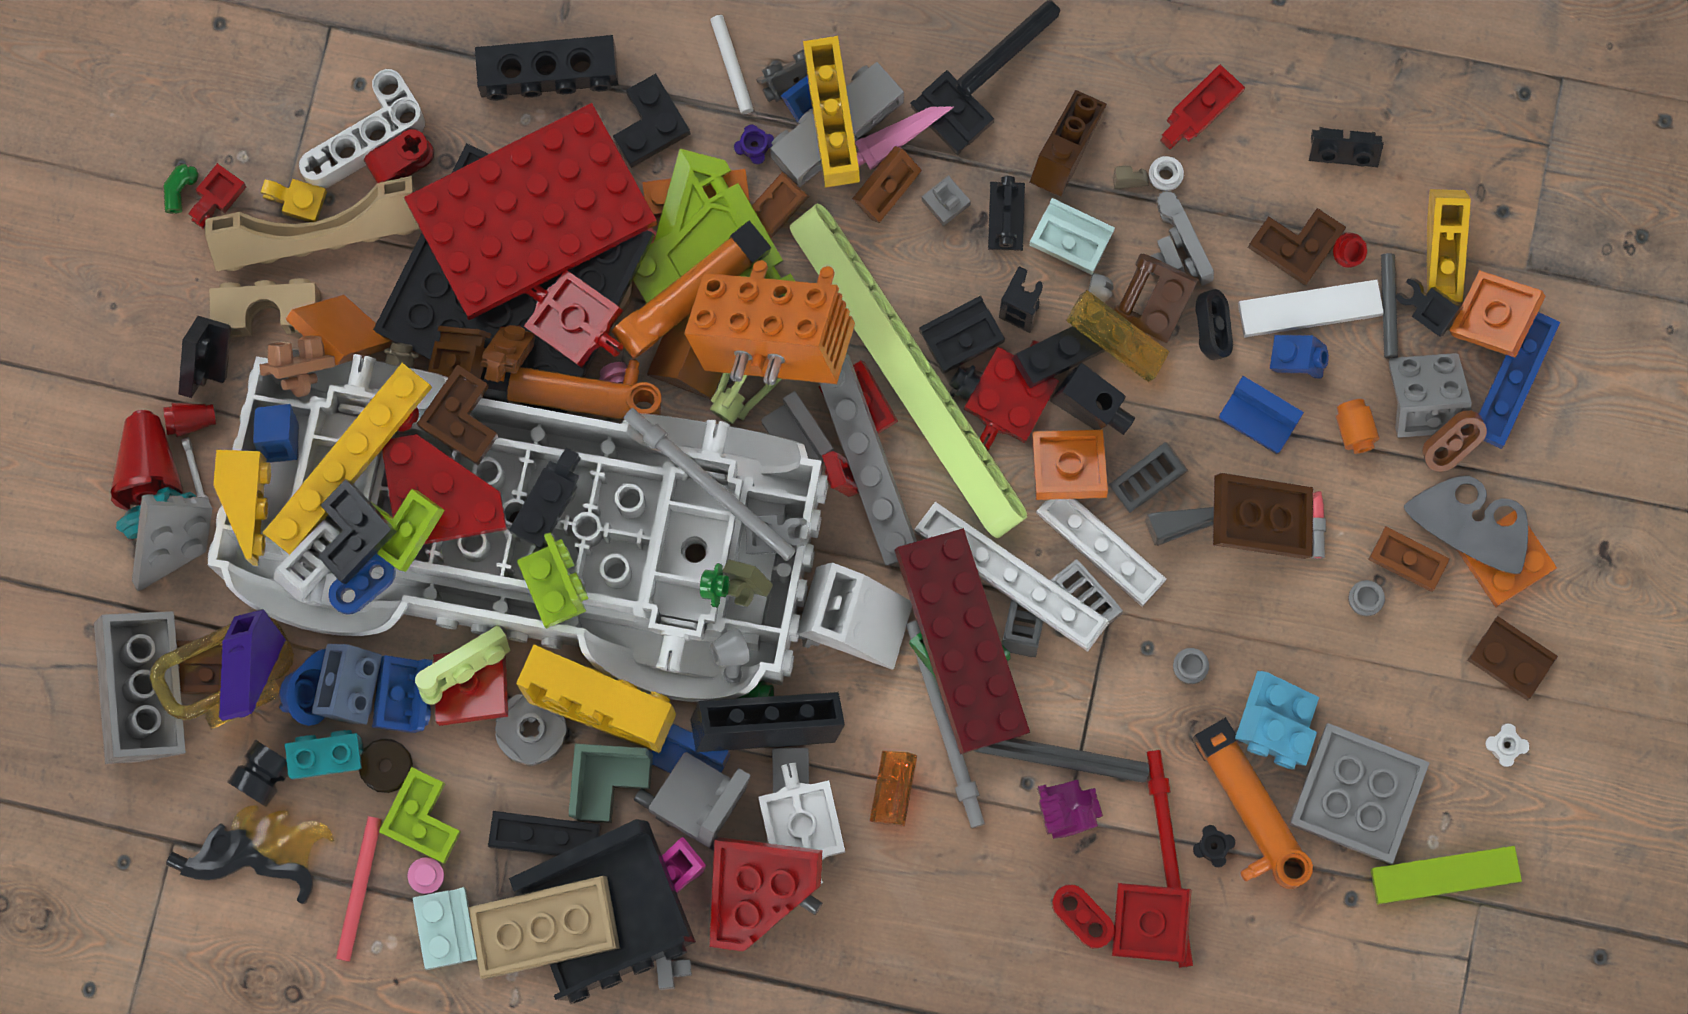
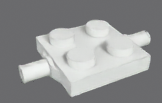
M789 763L792 778H790L787 764L782 765L781 768L786 787H783L776 793L758 797L768 842L770 844L823 850L822 860L828 856L845 853L829 780L815 784L800 783L796 763Z

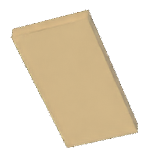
M607 876L595 877L468 907L481 979H489L620 948Z

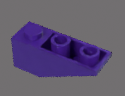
M264 609L234 616L223 639L219 718L222 721L237 717L243 718L252 714L286 641Z

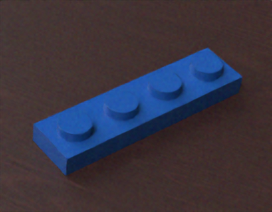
M1538 312L1516 358L1505 355L1478 413L1482 417L1487 429V434L1483 441L1500 449L1504 447L1560 325L1559 321Z

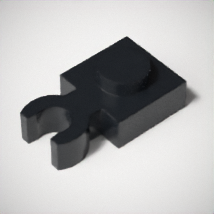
M1415 278L1407 279L1406 283L1413 287L1414 295L1408 298L1405 294L1398 293L1396 299L1403 305H1414L1417 307L1412 317L1439 337L1443 336L1463 307L1436 287H1432L1428 293H1425L1424 287L1419 280Z

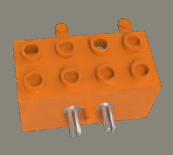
M763 260L754 263L750 277L703 274L684 334L705 371L731 373L730 378L735 382L742 381L743 375L764 377L763 381L767 385H774L777 378L837 384L855 322L852 316H849V309L845 308L846 303L842 300V294L838 293V286L832 285L835 275L832 267L826 266L820 270L817 283L765 279L768 265ZM786 293L785 296L778 298L781 294Z

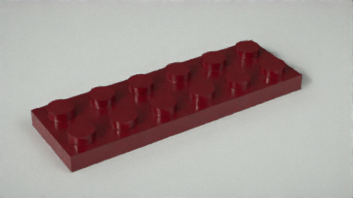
M964 528L897 547L894 551L960 755L1029 734L1030 730Z

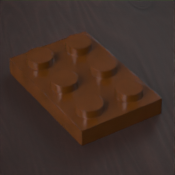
M1227 473L1214 475L1213 546L1301 559L1312 557L1313 487Z

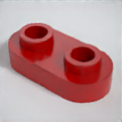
M1065 885L1056 891L1052 899V909L1055 915L1085 946L1099 949L1106 946L1112 940L1114 924L1111 918L1082 888L1076 885ZM1068 897L1075 899L1077 903L1076 909L1072 911L1066 910L1063 906L1064 899ZM1098 924L1102 928L1101 936L1092 937L1088 931L1089 926Z

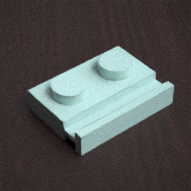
M1052 198L1029 245L1092 275L1114 233L1115 227Z
M465 887L413 897L426 970L477 960Z

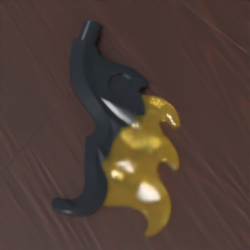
M247 806L241 809L234 817L231 831H226L227 827L222 823L209 833L201 851L195 857L187 859L172 852L166 861V865L180 871L182 876L205 881L222 879L244 867H252L257 875L296 881L300 886L297 901L300 904H305L313 888V878L308 871L311 848L316 841L322 838H326L330 842H333L334 838L330 829L317 821H306L291 827L284 826L282 819L290 815L289 811L285 810L270 813L263 819L254 821L251 815L259 810V806Z

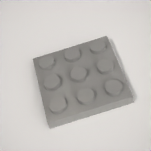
M1327 723L1289 825L1391 865L1396 857L1430 762Z

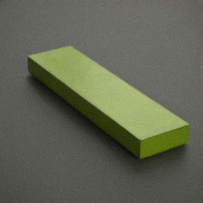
M1515 846L1370 869L1377 905L1522 882Z

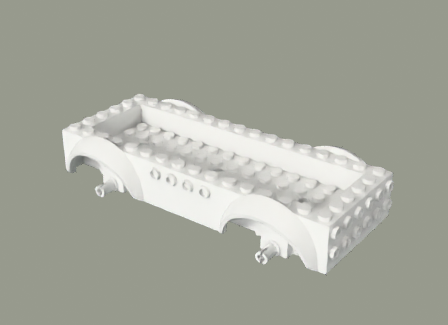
M292 349L293 357L299 356V349ZM354 354L352 361L335 365L332 368L309 372L308 374L315 373L318 381L315 384H311L310 393L307 396L298 398L292 393L291 389L283 390L281 386V381L288 379V377L277 379L273 374L262 376L259 364L268 363V358L256 356L254 367L249 375L246 402L240 414L238 436L234 441L232 450L256 451L253 444L255 409L258 407L291 404L299 423L298 460L270 463L271 480L269 484L264 485V498L268 499V517L266 520H262L261 534H263V531L399 366L376 361V359L365 356L363 359L362 355ZM410 368L432 386V389L417 406L419 409V421L448 377ZM481 398L470 416L498 434V438L479 465L474 464L417 426V422L413 423L412 428L408 431H396L392 438L417 434L500 491L507 530L424 544L407 572L399 571L395 568L396 576L393 583L355 614H342L331 605L329 589L337 578L330 570L301 602L274 580V571L289 554L266 535L264 556H259L258 566H253L249 563L243 554L222 505L217 513L216 531L208 552V566L225 580L226 586L247 605L257 611L264 609L269 617L301 629L340 636L379 634L390 629L403 614L436 620V626L456 630L458 625L469 626L472 633L479 635L495 626H500L502 631L506 633L508 640L527 643L528 638L542 640V646L553 649H562L563 644L580 647L583 655L600 672L615 680L622 679L637 686L638 690L648 694L650 692H657L669 699L687 702L736 699L753 690L759 681L782 685L784 676L791 677L794 656L793 650L789 649L791 641L798 642L799 638L797 632L800 624V615L796 613L797 608L804 607L808 586L807 580L803 579L804 572L811 573L815 552H813L814 545H811L810 542L811 537L818 538L822 517H820L821 510H817L818 503L825 504L828 476L822 474V461L809 459L805 445L794 440L731 427L728 423L722 421L716 424V420L703 422L640 413L653 426L658 424L668 433V439L756 516L783 515L784 522L790 518L807 520V525L797 526L794 534L796 538L807 539L808 543L804 546L791 545L796 552L788 561L784 560L778 553L746 554L745 525L658 448L653 450L643 441L644 436L626 420L619 424ZM567 447L578 453L579 457H581L573 472L579 475V479L576 483L577 489L555 526L552 535L556 541L562 539L565 546H567L575 565L568 569L571 574L577 573L589 599L583 601L586 612L546 629L517 562L518 559L541 549L511 534L509 529L513 523H510L509 519L514 512L521 510L538 477L549 461L557 464V461ZM381 450L354 485L370 502H373L392 516L383 452ZM330 515L324 519L340 533L343 531ZM323 536L318 539L326 547L330 544ZM692 544H700L706 550L705 558L698 563H691L685 557L686 549ZM311 547L309 552L318 558L319 553ZM303 559L299 561L309 572L312 573L315 570ZM728 559L756 566L773 584V587L767 597L754 594L753 600L748 607L735 604L734 600L736 597L727 595L720 598V604L716 608L712 607L711 599H703L700 595L701 576L706 569L714 570L717 563L722 564L724 568ZM382 567L374 568L371 572L372 578H381L384 574V569ZM292 570L290 571V573L294 575L299 581H304L295 572H293ZM348 590L343 594L344 602H352L355 598V592L352 590ZM737 628L745 638L750 660L748 663L741 665L742 676L740 681L729 683L723 677L726 666H718L715 663L710 645L727 631Z

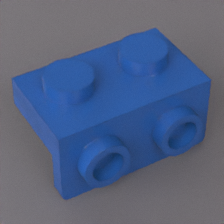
M387 655L382 656L378 672L372 721L373 728L416 733L424 730L430 720L431 706L422 700L415 683V677L420 671L432 665V660H413Z

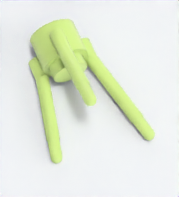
M723 373L717 391L710 400L713 403L710 411L731 424H734L737 418L744 421L749 411L782 379L777 378L774 385L766 384L743 405L742 403L745 398L738 392L748 375H743L742 381H736L732 388L727 387L726 389L731 373Z

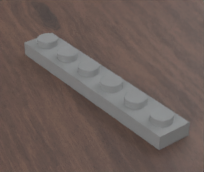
M846 354L837 384L820 382L819 384L885 566H889L898 562L894 551L897 547L916 542L917 540L850 356Z

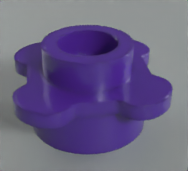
M750 124L744 128L740 141L735 142L734 150L736 154H744L751 159L753 164L759 165L765 161L764 155L773 146L772 141L774 137L771 134H766L756 125ZM752 142H757L758 146L752 147L751 144Z

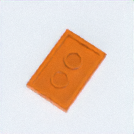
M345 295L292 309L286 317L287 322L304 337L310 335L321 337L325 355L334 356L335 365L352 361L354 354L364 357L389 348L393 342L373 330L376 323Z

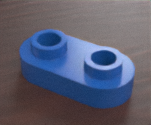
M375 554L347 584L340 582L338 579L332 583L329 589L331 605L342 614H355L393 583L396 569L378 554ZM376 567L384 569V574L379 579H373L371 576L372 570ZM348 590H352L355 592L354 600L349 603L344 602L343 594Z

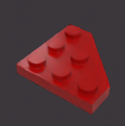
M419 435L392 438L383 447L382 452L392 516H395L411 489L421 492L445 510L424 544L507 530L500 491Z
M722 837L715 839L709 947L745 951L821 886L823 850Z

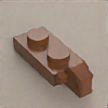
M501 326L482 355L481 366L487 367L484 379L499 382L505 372L516 374L534 347L535 334L525 331L520 326Z

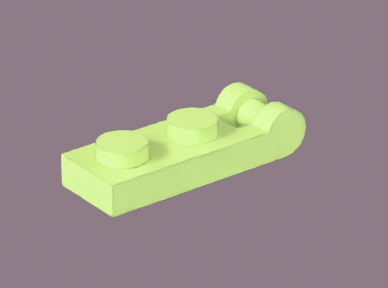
M500 626L493 627L420 671L415 677V683L422 700L427 704H435L441 700L443 691L457 683L461 684L468 681L475 672L483 667L501 661L506 653L511 650L506 635Z

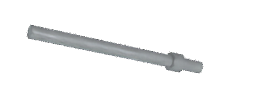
M631 408L626 413L624 419L644 436L643 441L653 450L658 448L784 560L788 561L794 555L796 550L668 439V433L658 424L653 426L634 408Z
M917 620L906 624L910 639L921 632ZM915 653L958 785L955 787L958 800L964 804L971 828L982 826L985 822L977 797L980 795L976 782H971L963 754L960 755L936 678Z

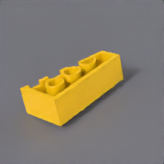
M534 644L516 682L529 704L660 753L677 714L672 704H670L671 700L662 694L650 692L649 695L638 690L637 686L622 679L615 680L596 669L580 665Z

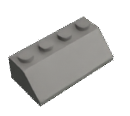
M174 611L101 615L94 622L105 764L142 762L185 754Z

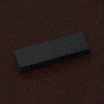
M493 811L488 847L558 856L599 837L601 825Z

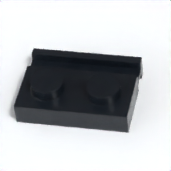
M946 70L916 100L910 103V107L916 113L929 107H954L929 127L958 156L967 145H970L994 123V118L972 95L964 96L956 87L957 80Z
M982 296L919 327V332L926 341V345L942 374L1005 342V338L983 302Z

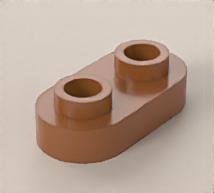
M1462 411L1452 417L1425 442L1422 453L1427 466L1434 471L1444 472L1452 469L1486 437L1487 429L1482 417L1474 411ZM1466 424H1471L1468 428H1461ZM1439 447H1445L1442 451L1435 452Z

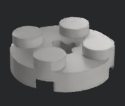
M523 694L516 695L508 700L509 717L496 718L495 727L496 741L505 755L517 763L528 766L545 763L555 757L562 749L568 734L565 717L529 704ZM528 720L530 723H534L537 720L540 722L537 728L539 731L538 736L534 738L530 735L525 738L522 735L525 731L523 726L525 721Z

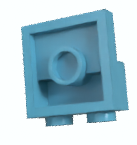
M1257 671L1235 739L1247 744V751L1263 757H1267L1269 754L1275 757L1274 763L1288 769H1295V765L1306 766L1317 734L1316 731L1309 727L1319 697L1268 672Z

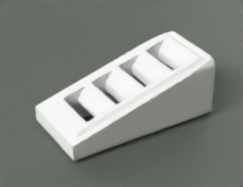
M323 520L275 569L274 580L301 602L329 571L325 564L309 552L312 547L320 554L326 546L318 539L323 536L331 543L340 532L326 520ZM303 559L315 570L312 573L309 572L299 561ZM292 570L293 572H295L304 581H299L294 575L290 573V571Z

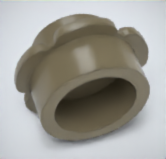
M392 342L391 348L384 349V353H387L385 363L394 366H400L403 363L408 368H413L414 359L418 358L419 355L412 352V345Z

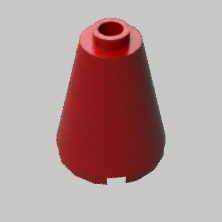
M137 410L127 417L124 422L110 491L113 504L123 510L131 509V505H141L143 495H156L158 490L165 487H170L183 494V487L161 419L149 410Z

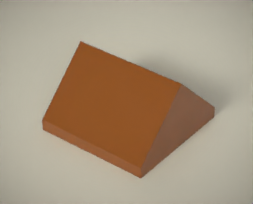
M688 315L663 335L647 376L711 400L718 388L723 373L705 371L684 334L690 317Z

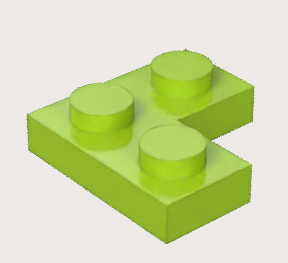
M414 489L410 490L394 517L371 502L397 531L376 554L399 571L407 572L445 511L421 492Z
M411 767L379 832L445 864L461 833L460 830L430 816L445 783Z

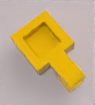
M265 179L261 189L264 199L284 204L282 208L283 215L307 222L318 221L327 194L326 188L292 179L289 188Z

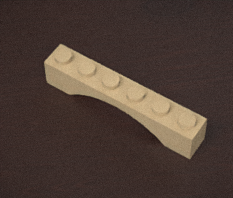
M412 176L377 183L363 199L351 208L316 222L300 224L274 223L254 218L242 212L208 218L205 225V237L215 270L236 271L245 265L259 262L269 264L283 257L293 255L302 257L311 254L313 251L326 248L335 250L343 248L350 243L360 241L374 242L381 237L393 234H411L420 228L409 210L404 197L415 192Z

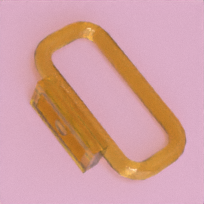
M271 617L270 619L286 641L279 654V661L274 665L267 684L264 686L256 703V708L276 699L280 688L275 680L288 673L293 665L294 653L291 644L281 626ZM231 624L166 653L155 661L150 671V681L162 707L169 715L177 719L189 720L206 713L205 719L211 730L233 720L222 721L219 718L220 691L185 706L175 700L164 678L166 670L223 643V639Z

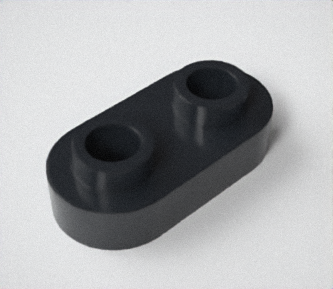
M1212 289L1198 295L1195 312L1198 320L1200 350L1210 360H1218L1228 357L1232 353L1233 338L1228 301L1220 290Z

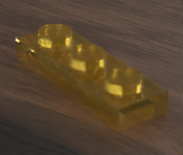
M1088 290L1079 296L1066 319L1069 324L1148 383L1156 378L1169 354L1167 349Z

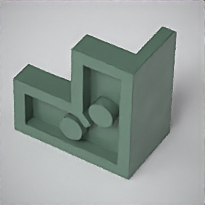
M575 744L569 817L576 821L612 823L615 787L650 789L653 753L647 748Z

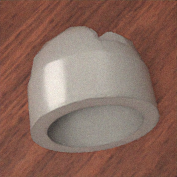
M1093 273L1088 289L1087 301L1104 303L1112 297L1111 291L1114 289L1111 280L1104 275Z

